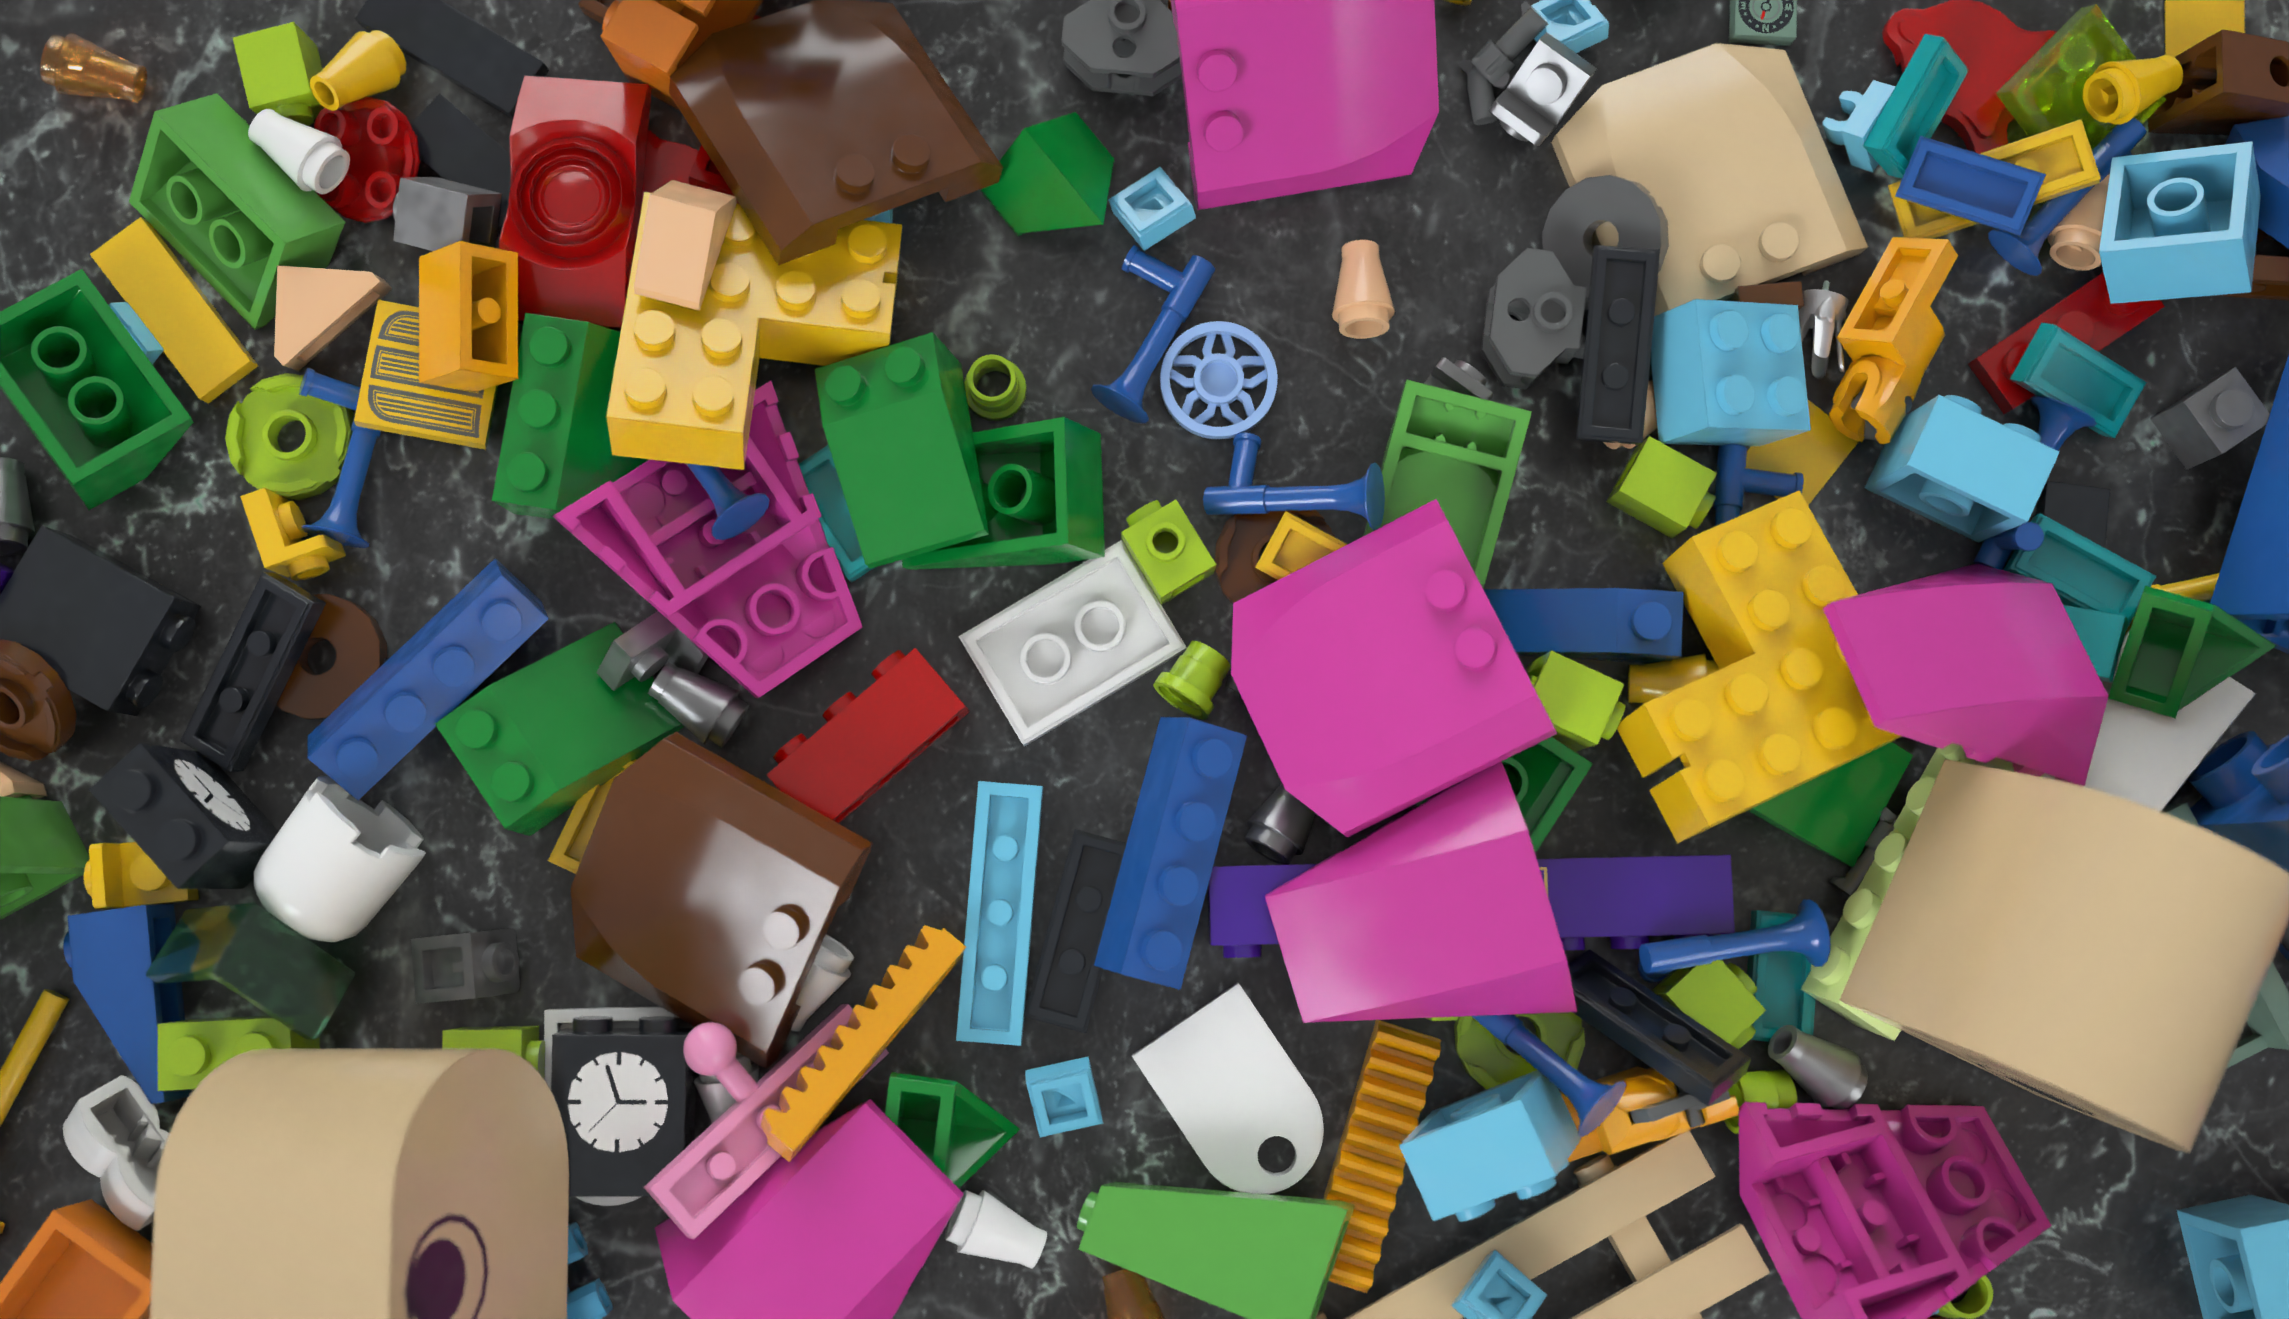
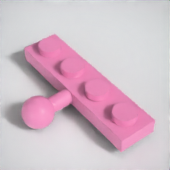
M849 1004L839 1005L757 1083L735 1058L737 1042L733 1033L726 1026L716 1022H706L696 1026L689 1032L683 1045V1055L687 1065L700 1075L715 1076L736 1102L644 1187L686 1237L695 1239L781 1157L778 1152L767 1144L768 1138L761 1127L763 1113L767 1108L782 1112L778 1104L784 1088L790 1087L799 1090L796 1082L802 1067L807 1066L816 1069L813 1063L817 1050L821 1045L832 1048L830 1043L834 1031L839 1024L849 1027L847 1023L852 1012ZM886 1049L873 1063V1065L868 1069V1071L862 1076V1078L866 1076L886 1055L889 1054V1052Z

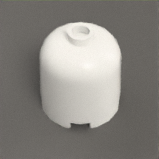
M318 776L260 858L254 871V887L260 902L270 914L268 918L270 924L284 936L293 940H302L306 937L325 942L341 941L356 936L362 931L415 869L426 854L423 850L417 849L424 839L413 824L387 802L381 800L378 806L373 809L364 802L357 801L354 797L350 796L346 790L329 776Z

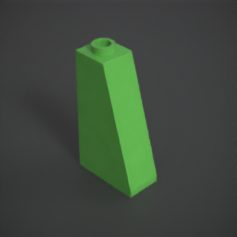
M1113 1182L1102 1185L1098 1194L1090 1192L1086 1198L1077 1223V1229L1084 1231L1078 1250L1247 1319H1316L1355 1205L1341 1200Z

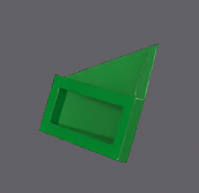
M1076 112L1024 128L999 160L1003 166L999 182L980 189L982 194L1018 237L1028 232L1103 225L1114 157Z
M2145 586L2108 699L2176 718L2179 710L2277 645L2216 605Z
M895 1072L890 1074L885 1115L958 1188L969 1180L1020 1130V1128L957 1081Z

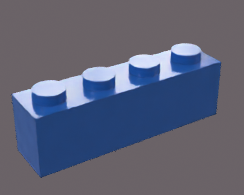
M495 558L307 736L308 759L358 801L436 727V722L452 712L549 619L542 601Z
M1160 717L1094 966L1181 990L1247 735L1190 717Z

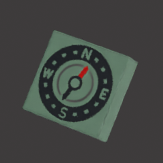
M1730 0L1729 43L1790 46L1796 39L1797 0Z

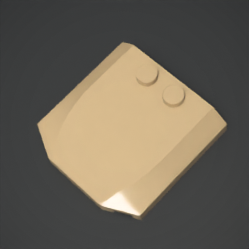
M1715 43L1606 83L1561 128L1552 141L1569 187L1589 177L1618 176L1643 185L1651 193L1650 195L1655 199L1657 205L1662 207L1668 221L1669 247L1661 270L1658 273L1654 316L1694 299L1725 301L1735 293V289L1738 286L1771 284L1800 272L1806 275L1860 255L1868 248L1786 50ZM1604 222L1596 228L1592 237L1593 246L1618 245V232L1611 222Z

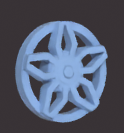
M1206 322L1182 333L1168 349L1161 366V394L1168 412L1185 430L1204 438L1229 439L1238 433L1250 431L1267 415L1277 390V368L1267 345L1251 330L1231 322ZM1217 334L1221 336L1225 354H1212L1211 352ZM1206 336L1202 349L1204 359L1201 360L1195 355H1179L1188 344ZM1231 336L1247 343L1259 356H1241L1235 360L1233 357L1236 350ZM1172 366L1193 367L1195 369L1194 378H1186L1172 369ZM1245 367H1265V370L1250 379L1244 378L1242 369ZM1170 379L1184 389H1195L1187 394L1182 410L1172 394ZM1267 379L1265 396L1255 411L1250 395L1243 391L1242 388L1253 389ZM1201 399L1208 404L1207 409L1195 419L1190 418L1189 415L1193 404ZM1235 400L1241 402L1247 418L1245 420L1241 419L1230 410L1229 404ZM1216 407H1220L1222 416L1233 425L1214 427L1204 425L1203 423L1214 416Z

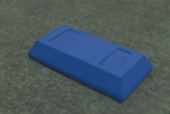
M1920 136L1895 197L2020 236L2046 174Z

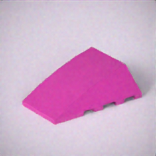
M772 381L755 390L744 470L719 467L726 478L740 491L747 495L766 494L770 499L769 507L765 514L745 532L726 540L715 539L712 536V527L717 520L714 504L686 463L651 459L613 483L611 480L553 516L756 699L863 627L834 548H830L819 520L821 513L814 494H809L797 461L799 454L791 432H786L776 405L779 400Z
M1976 563L1833 601L1823 608L1876 728L1940 749L1955 743L1963 747L1967 758L1988 763L1997 757L2012 762L2014 772L2038 777L2048 774L2054 776L2055 780L2085 786L2109 696L2052 583Z
M1502 761L1464 779L1453 787L1450 786L1427 799V802L1395 821L1386 823L1371 832L1363 840L1344 851L1335 853L1265 895L1303 1023L1577 1012L1567 958L1529 832Z
M869 1099L818 1129L791 1162H788L782 1156L778 1158L695 1239L686 1237L670 1217L659 1223L655 1227L672 1300L690 1319H892L964 1193Z
M1744 1102L1739 1107L1740 1197L1801 1319H1927L2052 1226L1984 1106L1906 1105L1902 1110H1881L1878 1104H1854L1850 1109H1821L1820 1103H1794L1789 1109L1767 1108L1766 1102Z

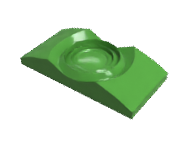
M1406 380L1381 467L1385 490V506L1380 527L1437 499L1484 589L1532 411ZM1368 521L1363 536L1373 532Z

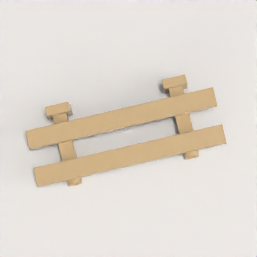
M1687 1131L1666 1139L1620 1166H1615L1608 1154L1600 1155L1584 1163L1574 1170L1580 1188L1344 1319H1461L1464 1316L1451 1305L1486 1255L1496 1250L1531 1280L1607 1237L1633 1283L1570 1319H1703L1700 1314L1701 1311L1766 1276L1770 1271L1743 1224L1734 1226L1672 1262L1669 1259L1646 1215L1716 1177L1691 1132ZM1324 1311L1318 1312L1316 1319H1327Z

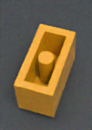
M458 241L420 256L419 383L477 392L518 379V253Z

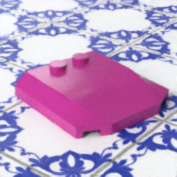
M1171 0L1173 23L1178 39L1190 140L1188 142L1194 200L1198 210L1412 174L1439 113L1434 0Z
M1437 499L1233 603L1231 675L1286 791L1346 837L1557 734Z

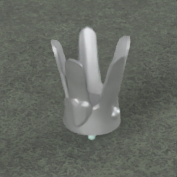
M1828 280L1823 282L1822 290L1810 289L1802 291L1804 306L1799 310L1801 340L1803 341L1809 328L1813 329L1811 370L1813 376L1817 379L1823 378L1826 374L1834 330L1840 372H1845L1843 346L1837 339V336L1841 330L1842 322L1847 317L1845 311L1849 301L1839 293L1828 291L1830 285Z

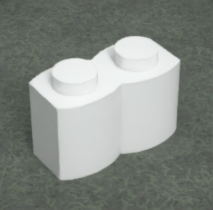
M121 1075L78 1100L63 1124V1134L66 1145L74 1159L85 1170L100 1177L102 1194L112 1213L122 1223L139 1231L154 1221L157 1176L169 1133L160 1129L156 1107L150 1103L141 1087L130 1078Z

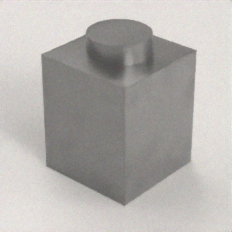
M439 177L400 178L399 192L393 203V216L395 219L393 241L430 251L438 250L458 241L495 248L502 193Z
M2234 367L2201 384L2150 419L2184 467L2190 469L2225 453L2265 426L2270 413L2237 368Z

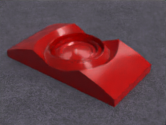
M524 76L509 136L511 184L508 210L499 238V249L518 253V324H523L525 313L586 321L615 331H621L640 220L652 94L649 84Z

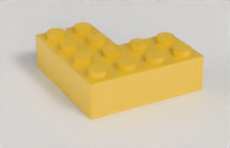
M644 192L607 411L612 455L744 470L760 358L826 366L890 346L902 225L861 220L838 229L836 244L778 266L740 204H736L701 308L696 310L638 295L634 292L647 207L651 194Z
M1800 490L1692 536L1662 563L1676 590L1684 592L1683 603L1720 670L1643 704L1620 721L1617 730L1643 778L1655 773L1680 757L1685 768L1649 790L1677 844L1902 737L1874 726L1823 608L1831 602L1858 594Z

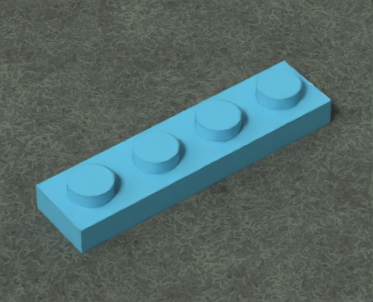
M978 781L964 941L966 949L963 953L956 1041L1022 1045L1043 786Z

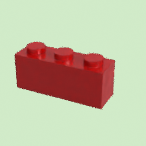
M916 648L906 656L901 650L892 653L872 671L871 675L876 681L858 697L852 691L846 693L823 713L822 717L827 723L809 739L803 733L795 736L776 752L773 759L778 765L766 775L780 791L840 824L970 712Z

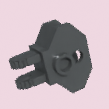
M1089 0L1064 16L1061 40L1064 47L1063 63L1092 91L1155 96L1182 78L1177 32L1173 23L1172 11L1161 0ZM1116 73H1118V74H1129V75H1131V76H1129V77H1120V76H1118Z
M1527 248L1497 276L1495 285L1488 292L1480 353L1503 387L1526 390L1554 363L1568 364L1573 357L1583 359L1585 335L1581 334L1583 320H1587L1589 296H1586L1587 287L1574 286L1553 251ZM1510 315H1514L1519 321L1512 319Z

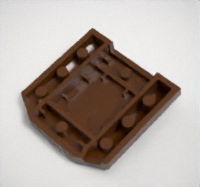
M814 0L712 33L670 76L669 94L731 192L736 196V200L778 266L836 244L838 229L938 191L945 202L951 201L998 183L1003 166L893 3L860 0Z
M676 732L661 740L613 779L570 888L576 957L694 1027L706 1022H716L726 1026L736 1039L737 1052L767 1069L778 1059L801 1008V1006L796 1004L802 987L837 908L849 899L873 843Z

